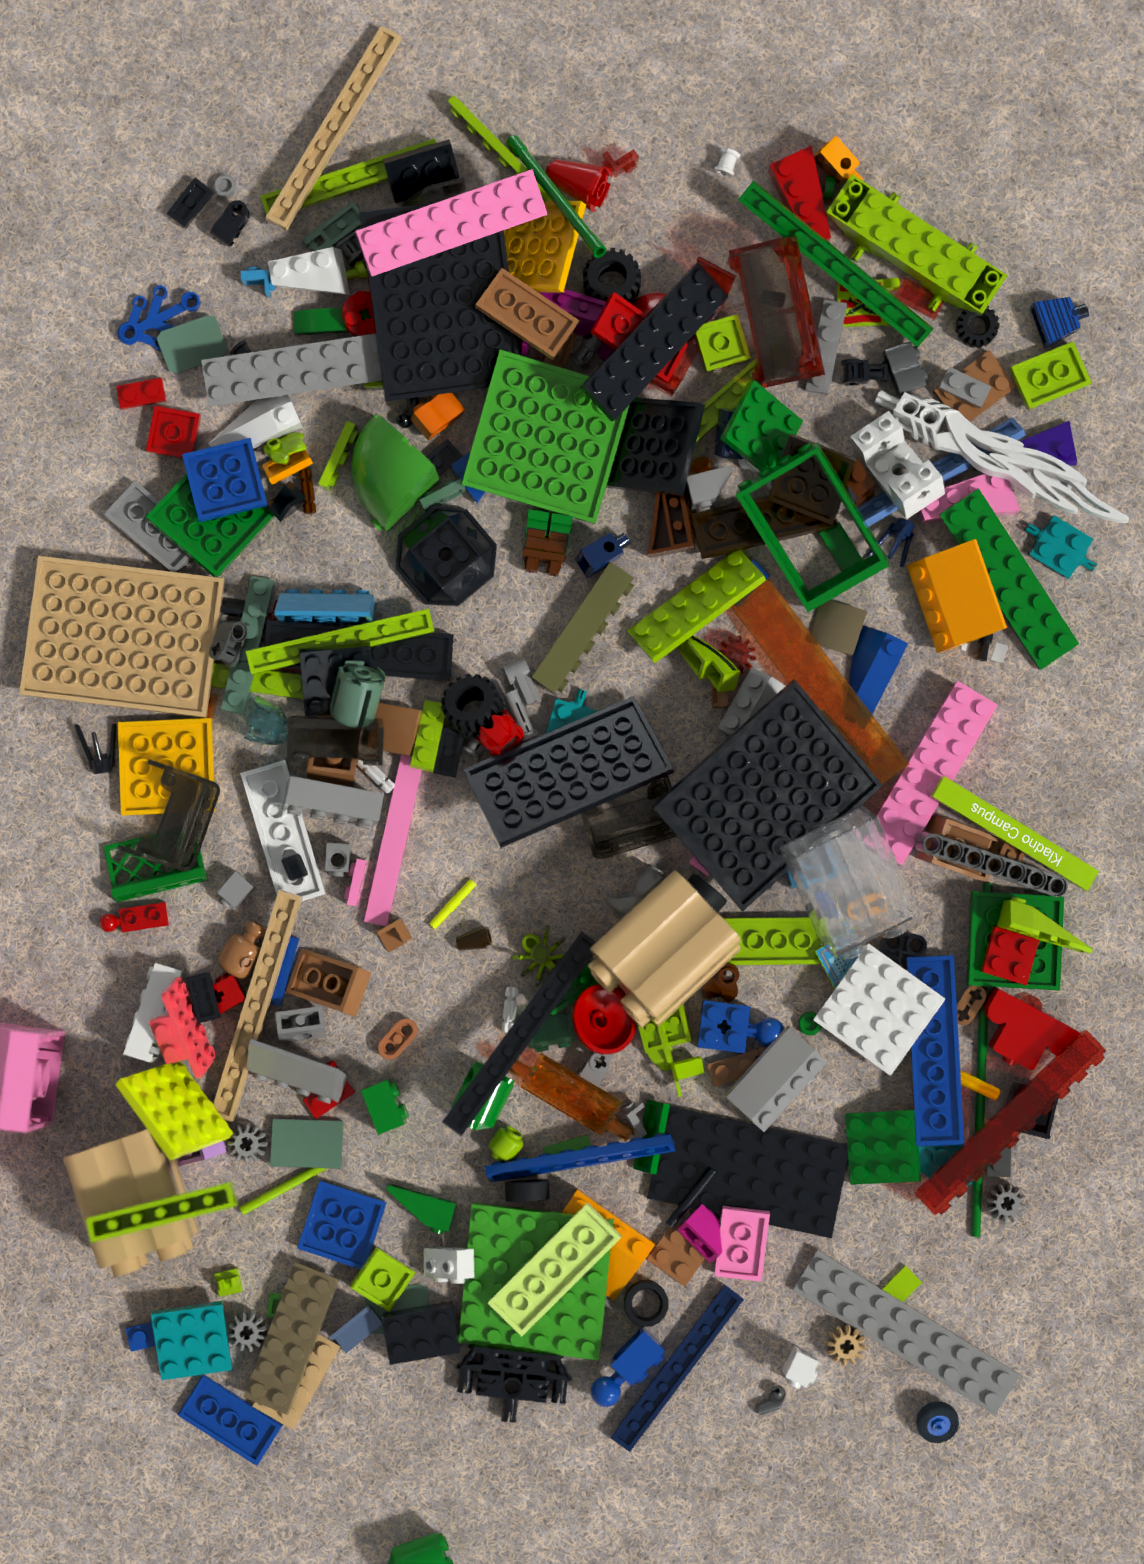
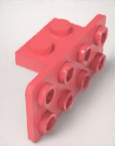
M177 977L161 995L168 1014L152 1018L149 1021V1025L166 1064L188 1059L194 1076L200 1078L214 1062L215 1050L209 1044L204 1025L197 1023L188 986L181 977Z

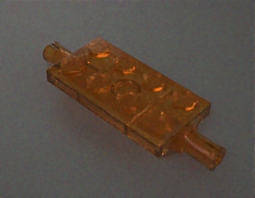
M542 1053L534 1066L531 1065L529 1067L517 1060L509 1070V1072L522 1079L521 1082L523 1084L521 1088L599 1135H602L604 1131L606 1133L609 1131L626 1142L634 1130L615 1119V1114L620 1108L622 1101Z

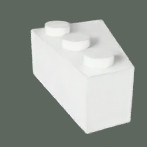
M330 247L268 262L272 285L350 296L341 249Z

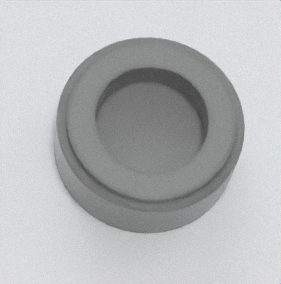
M223 174L215 179L213 188L220 198L228 199L236 193L237 184L232 176Z

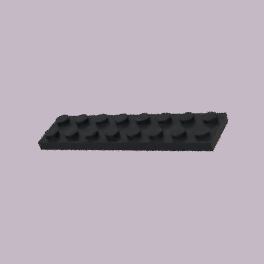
M699 262L695 263L589 376L580 388L611 422L616 420L729 296Z
M267 620L265 647L352 626ZM428 633L370 647L372 669L377 670V667L384 671L386 677L450 681L454 634ZM296 664L279 669L301 670V666Z

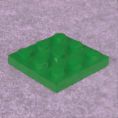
M753 380L748 382L720 439L759 471L767 467L772 469L779 465L778 461L782 459L789 436L797 434L803 420Z
M915 1110L845 1114L850 1185L921 1181L919 1146H916Z

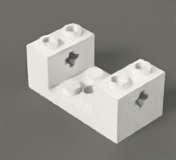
M889 411L850 436L856 457L906 519L945 494L942 475L929 460L923 463L906 443L902 426ZM896 468L905 469L904 474L899 476L894 475L893 471Z

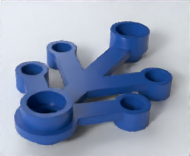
M158 285L153 290L154 298L147 318L138 323L142 309L144 310L147 307V301L143 296H136L133 299V309L128 322L121 324L118 328L119 340L125 345H134L139 341L154 346L156 350L161 351L156 346L157 337L155 338L142 332L150 328L161 332L175 327L164 322L185 311H197L201 305L199 296L194 292H187L182 296L180 303L159 313L163 300L168 296V291L164 286ZM159 289L165 291V294L161 297L156 294ZM139 299L144 300V304L141 307L136 306V302ZM190 299L196 301V304L192 307L187 305ZM128 330H132L134 332L133 336L130 338L125 336Z

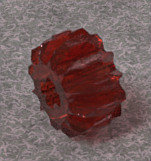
M729 636V645L722 641L720 645L725 650L720 649L718 651L726 656L739 669L742 675L745 673L743 665L750 670L752 665L748 661L756 660L754 655H749V653L755 651V647L747 649L750 640L747 639L742 644V636L737 637L736 643H734L733 637ZM732 650L742 653V656L739 658L740 661L730 657L733 654Z

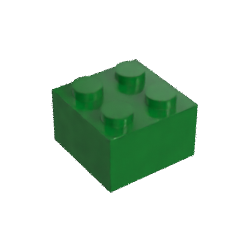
M389 1078L361 1090L378 1135L407 1123L406 1118L409 1117V1113L405 1104L400 1105L397 1096L401 1095L396 1081L391 1082Z

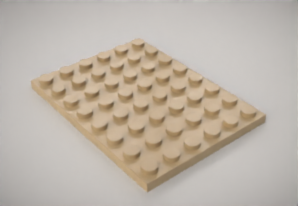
M38 556L19 694L207 718L214 659L209 656V649L220 621V608L225 579Z

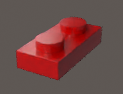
M162 377L116 386L121 410L167 401Z

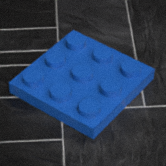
M251 438L182 454L199 523L268 506Z
M320 1180L297 1249L361 1269L370 1256L387 1202Z

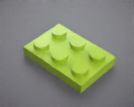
M1074 341L1009 368L1027 411L1092 384Z

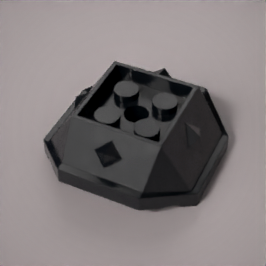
M433 505L398 534L396 570L425 605L459 607L494 577L497 544L467 509ZM443 550H450L452 557L448 561H443L439 558L440 553Z

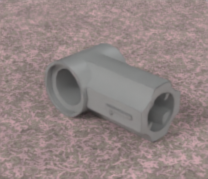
M524 657L503 666L510 685L517 689L524 707L540 700L531 679L532 674Z

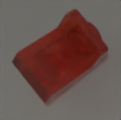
M633 149L614 161L608 151L603 153L604 161L602 165L610 168L614 176L618 177L623 172L628 174L637 168L639 155Z

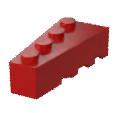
M812 145L770 164L768 173L784 206L829 242L831 235Z

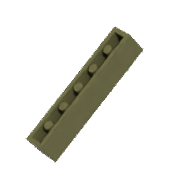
M611 562L608 564L533 674V681L554 695L557 691L563 692L569 683L566 678L570 672L575 674L582 664V661L579 660L584 652L588 654L595 645V642L592 641L597 633L601 635L608 625L605 622L608 616L616 614L621 606L619 603L623 595L627 597L633 589L634 585L631 583L633 577Z

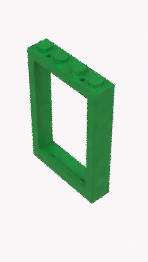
M818 442L813 445L808 443L802 446L798 454L793 457L791 455L783 457L778 461L779 465L772 469L767 467L761 470L757 478L752 481L750 478L742 481L738 485V489H736V497L807 612L889 567L887 556ZM815 456L873 554L809 590L750 493Z

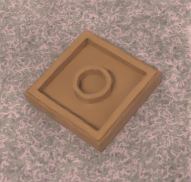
M379 703L376 717L371 725L367 748L412 756L422 711Z

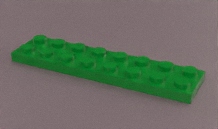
M977 488L939 514V517L958 545L974 539L977 540L1001 612L1039 670H1042L1079 645L1077 639L980 489Z

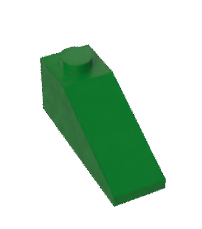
M393 1184L387 1185L386 1190L425 1226H429V1231L438 1234L449 1231L457 1202Z

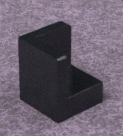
M289 481L284 484L276 497L267 502L268 506L265 507L281 522L298 510L306 496Z

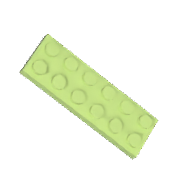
M587 1202L488 1301V1304L522 1337L622 1235Z

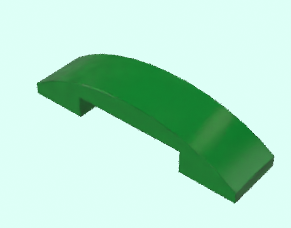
M342 308L294 311V335L349 332L346 330L341 318ZM366 309L359 311L362 315L361 319L364 321L366 318L370 319L369 311Z

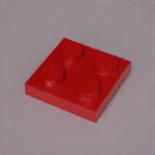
M154 406L146 452L183 459L182 454L195 451L201 414Z
M993 927L980 972L1027 985L1039 940Z

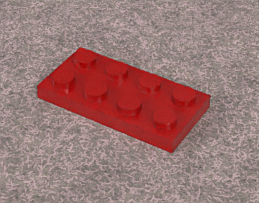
M613 292L606 301L590 333L615 350L644 319L646 314ZM687 343L654 378L663 384L669 382L688 346Z

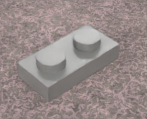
M952 367L948 368L939 387V390L981 409L991 389V386Z

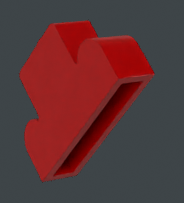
M997 987L992 988L983 1006L985 1016L992 1022L999 1024L989 1042V1047L1003 1055L1002 1060L1012 1066L1018 1063L1029 1070H1034L1045 1049L1056 1056H1065L1072 1050L1080 1035V1032Z

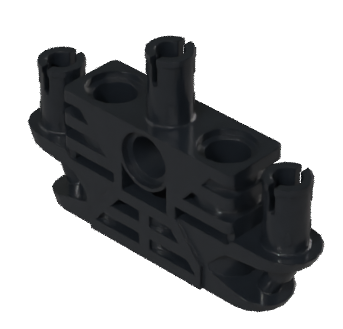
M469 1344L468 1348L471 1350L465 1355L462 1362L457 1363L455 1368L459 1369L457 1392L463 1393L464 1383H466L465 1393H472L473 1372L478 1371L477 1378L479 1379L477 1380L478 1388H476V1395L504 1398L501 1421L507 1422L508 1413L510 1412V1423L516 1422L518 1400L547 1403L546 1394H548L547 1386L549 1385V1379H554L551 1402L557 1403L558 1394L560 1393V1404H566L568 1381L573 1380L561 1361L564 1356ZM477 1352L481 1353V1362H473ZM552 1360L555 1362L556 1371L549 1369V1363ZM482 1369L501 1371V1373L482 1371ZM504 1372L521 1373L523 1374V1381L519 1376L514 1374L508 1375L504 1378ZM527 1374L546 1376V1378L527 1376ZM509 1381L518 1383L519 1389L516 1392H509L506 1389V1384Z

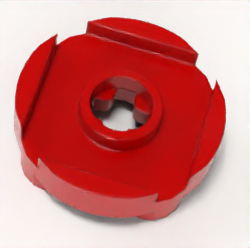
M368 291L356 292L344 302L341 309V318L345 328L354 337L375 334L371 297ZM366 309L369 311L370 319L366 318L364 321L361 319L362 315L359 311Z

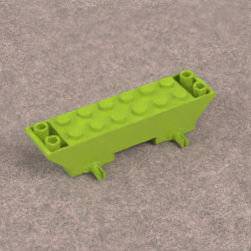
M852 174L826 212L843 231V235L855 243L856 248L849 257L852 260L854 258V261L858 262L864 251L872 253L880 259H886L921 282L920 285L929 290L934 296L926 307L928 310L931 309V312H935L940 303L944 302L949 303L956 309L962 308L982 315L1008 275L974 254L978 248L976 245L970 251L974 243L969 242L967 248L963 247L897 204L901 197L898 194L896 196L895 192H892L888 198Z

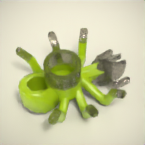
M549 925L545 927L543 944H541L540 938L535 934L530 933L522 938V948L530 955L511 956L512 960L532 959L534 961L521 973V977H524L541 963L535 982L536 987L540 985L544 967L548 968V978L557 966V964L552 963V960L562 959L565 955L549 956L566 940L565 937H562L548 949Z

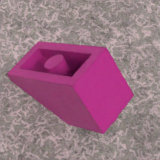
M702 1204L685 1220L677 1231L711 1264L722 1254L720 1223L714 1213Z

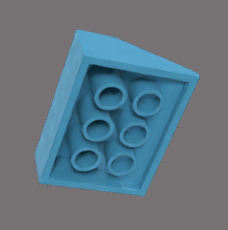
M288 589L286 593H280L275 616L279 621L360 625L375 621V596L367 590H357L356 594H346L345 590H333L332 594H323V590H309V594H301L300 590Z

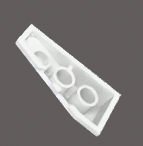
M289 395L257 399L209 442V446L214 447L251 438L253 449L266 444L270 439L283 437L303 427Z

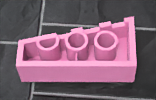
M982 474L944 488L945 494L917 513L921 524L943 522L939 514L977 488L980 489L996 516L1016 515L1020 508L1009 480Z

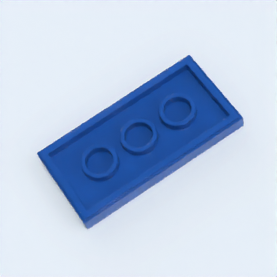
M205 1374L201 1376L177 1414L256 1466L283 1426L282 1423L252 1407V1404Z

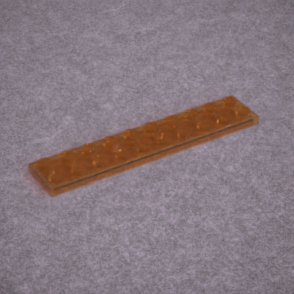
M769 579L731 606L732 610L788 684L793 679L798 682L882 785L910 765Z

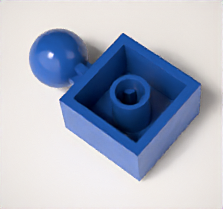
M702 1000L697 1047L745 1053L747 1037L756 1038L762 1046L768 1047L785 1028L776 1018H765L758 1024L749 1023L751 1006ZM723 1020H726V1024L730 1025L729 1030H725V1033H721V1029L717 1028V1025L722 1024Z
M641 1327L610 1359L611 1367L615 1372L610 1377L602 1376L593 1382L590 1393L597 1405L602 1407L614 1405L620 1398V1386L625 1381L631 1386L635 1382L637 1384L641 1383L648 1375L646 1373L647 1369L651 1365L656 1367L663 1360L665 1352L663 1345L645 1327Z

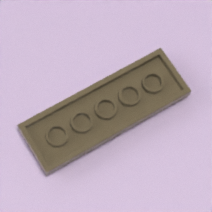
M294 1262L243 1396L244 1398L283 1414H289L340 1280L339 1278L299 1262Z

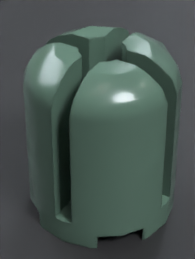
M345 661L344 666L339 667L329 707L333 718L344 726L353 728L368 727L376 717L386 678L384 671L377 667V670L364 666V661Z

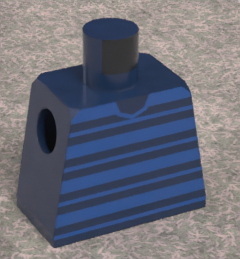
M1070 297L1034 302L1030 307L1044 349L1076 333L1081 328L1079 320L1089 317L1087 305L1084 303L1074 307Z
M609 533L581 549L575 561L588 579L607 567L610 562L613 563L618 560L623 554L622 549L629 546L630 541L625 533L617 537Z

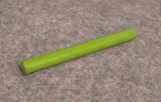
M309 1168L239 1208L242 1214L245 1215L326 1169Z

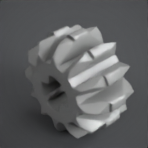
M250 1123L246 1124L245 1132L241 1125L237 1126L239 1135L233 1132L231 1137L235 1141L227 1142L228 1146H235L234 1149L229 1151V1154L232 1155L238 1152L239 1154L235 1159L237 1162L243 1156L245 1164H249L250 1156L254 1162H257L259 1158L256 1153L262 1156L266 1153L259 1147L268 1146V1142H260V1139L266 1136L265 1132L257 1135L259 1126H255L251 1132ZM245 1137H247V1140L251 1139L253 1141V1144L250 1145L251 1150H248V1147L243 1148L242 1146L245 1142Z
M999 1183L997 1184L999 1192L993 1189L989 1190L994 1195V1198L987 1197L986 1202L993 1203V1205L988 1206L986 1209L988 1212L995 1211L992 1215V1218L995 1220L1000 1217L1001 1222L1006 1223L1007 1217H1009L1011 1222H1015L1014 1214L1020 1217L1023 1216V1213L1018 1209L1019 1207L1026 1208V1204L1020 1203L1026 1196L1024 1194L1017 1195L1020 1191L1018 1186L1012 1189L1011 1183H1006L1004 1190L1002 1184ZM1005 1197L1011 1200L1008 1204L1009 1208L1001 1207Z
M243 1311L242 1319L235 1315L233 1317L235 1323H229L228 1328L234 1331L228 1333L227 1336L228 1338H236L231 1343L232 1346H235L238 1342L241 1343L239 1351H243L247 1345L249 1352H252L254 1345L258 1348L262 1346L259 1339L265 1340L267 1335L261 1333V1331L267 1330L268 1326L259 1325L264 1320L262 1316L257 1321L254 1320L256 1312L253 1311L250 1318H248L247 1312ZM245 1326L253 1329L250 1337H246L247 1334L243 1335L242 1333Z

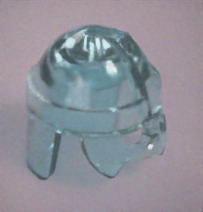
M257 695L254 700L253 709L246 722L251 729L244 738L261 745L284 744L290 727L288 718L282 711V708L271 704Z

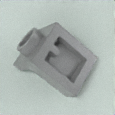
M628 1101L614 1115L627 1139L642 1138L647 1134L643 1128L642 1120L636 1115L637 1112L645 1107L643 1102Z

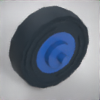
M935 1401L921 1408L917 1414L916 1425L923 1439L930 1443H942L948 1441L956 1434L959 1427V1418L957 1412L950 1404Z

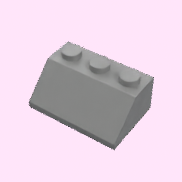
M751 667L718 729L729 737L786 685Z

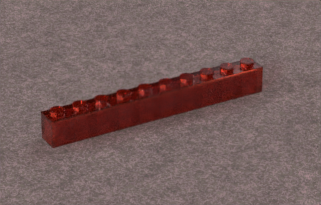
M1083 1029L931 1175L914 1194L934 1215L938 1212L940 1215L945 1213L951 1206L949 1202L955 1196L960 1198L968 1190L966 1186L972 1180L978 1181L985 1174L983 1169L989 1163L992 1166L997 1163L1002 1157L1000 1153L1006 1147L1011 1149L1020 1140L1018 1136L1023 1131L1029 1132L1037 1124L1035 1119L1040 1114L1045 1116L1054 1107L1052 1103L1057 1098L1063 1099L1071 1091L1069 1087L1075 1081L1077 1083L1081 1082L1088 1075L1086 1070L1092 1064L1096 1067L1104 1060L1105 1056L1103 1054L1107 1050L1087 1030Z

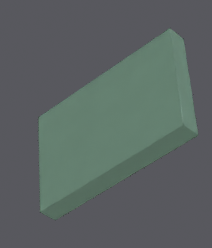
M273 1119L270 1167L342 1169L344 1121Z

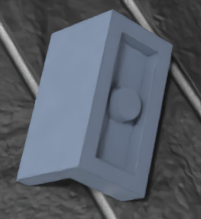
M369 1304L333 1333L329 1339L331 1341L335 1339L345 1353H348L383 1325L382 1319Z

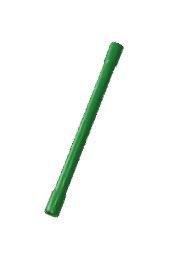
M517 135L510 136L507 140V146L528 170L533 169L536 181L580 235L591 253L596 258L602 257L606 252V247L584 223L528 152L527 147Z

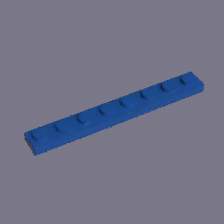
M660 1133L654 1135L653 1138L644 1139L636 1137L632 1138L629 1142L620 1143L613 1141L607 1143L606 1146L597 1147L590 1145L584 1147L583 1150L577 1151L566 1149L554 1155L543 1153L536 1158H516L513 1162L496 1161L489 1166H485V1172L489 1181L493 1183L674 1152L675 1144L671 1135Z

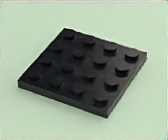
M635 398L628 408L606 487L683 496L705 405L700 402Z

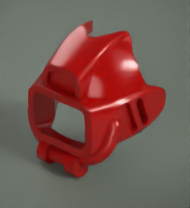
M505 709L502 711L505 715L491 716L493 728L486 729L481 726L480 738L478 736L475 737L481 745L490 751L492 756L499 755L522 744L524 731ZM516 736V739L508 748L501 750Z

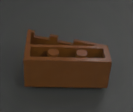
M685 489L683 496L656 493L654 517L647 553L650 558L696 549Z

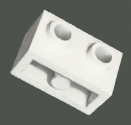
M444 1246L424 1248V1277L434 1278V1282H447L450 1279L452 1284L465 1283V1279L474 1278V1249Z
M793 1346L782 1369L785 1380H787L788 1384L800 1389L801 1385L807 1388L809 1383H814L818 1375L816 1368L819 1361L815 1355Z

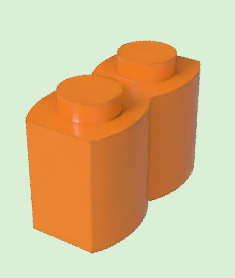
M452 393L432 395L429 398L431 401L426 404L421 402L412 410L414 413L410 420L427 440L435 437L464 414L466 409Z

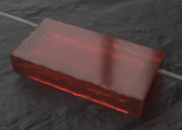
M906 277L895 295L896 298L908 307L935 320L944 301H941L935 312L931 309L936 302L929 309L927 306L934 297L932 292Z

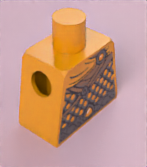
M837 136L829 140L814 155L815 163L826 174L834 176L837 184L843 180L848 181L852 174L863 180L862 176L855 170L860 162Z

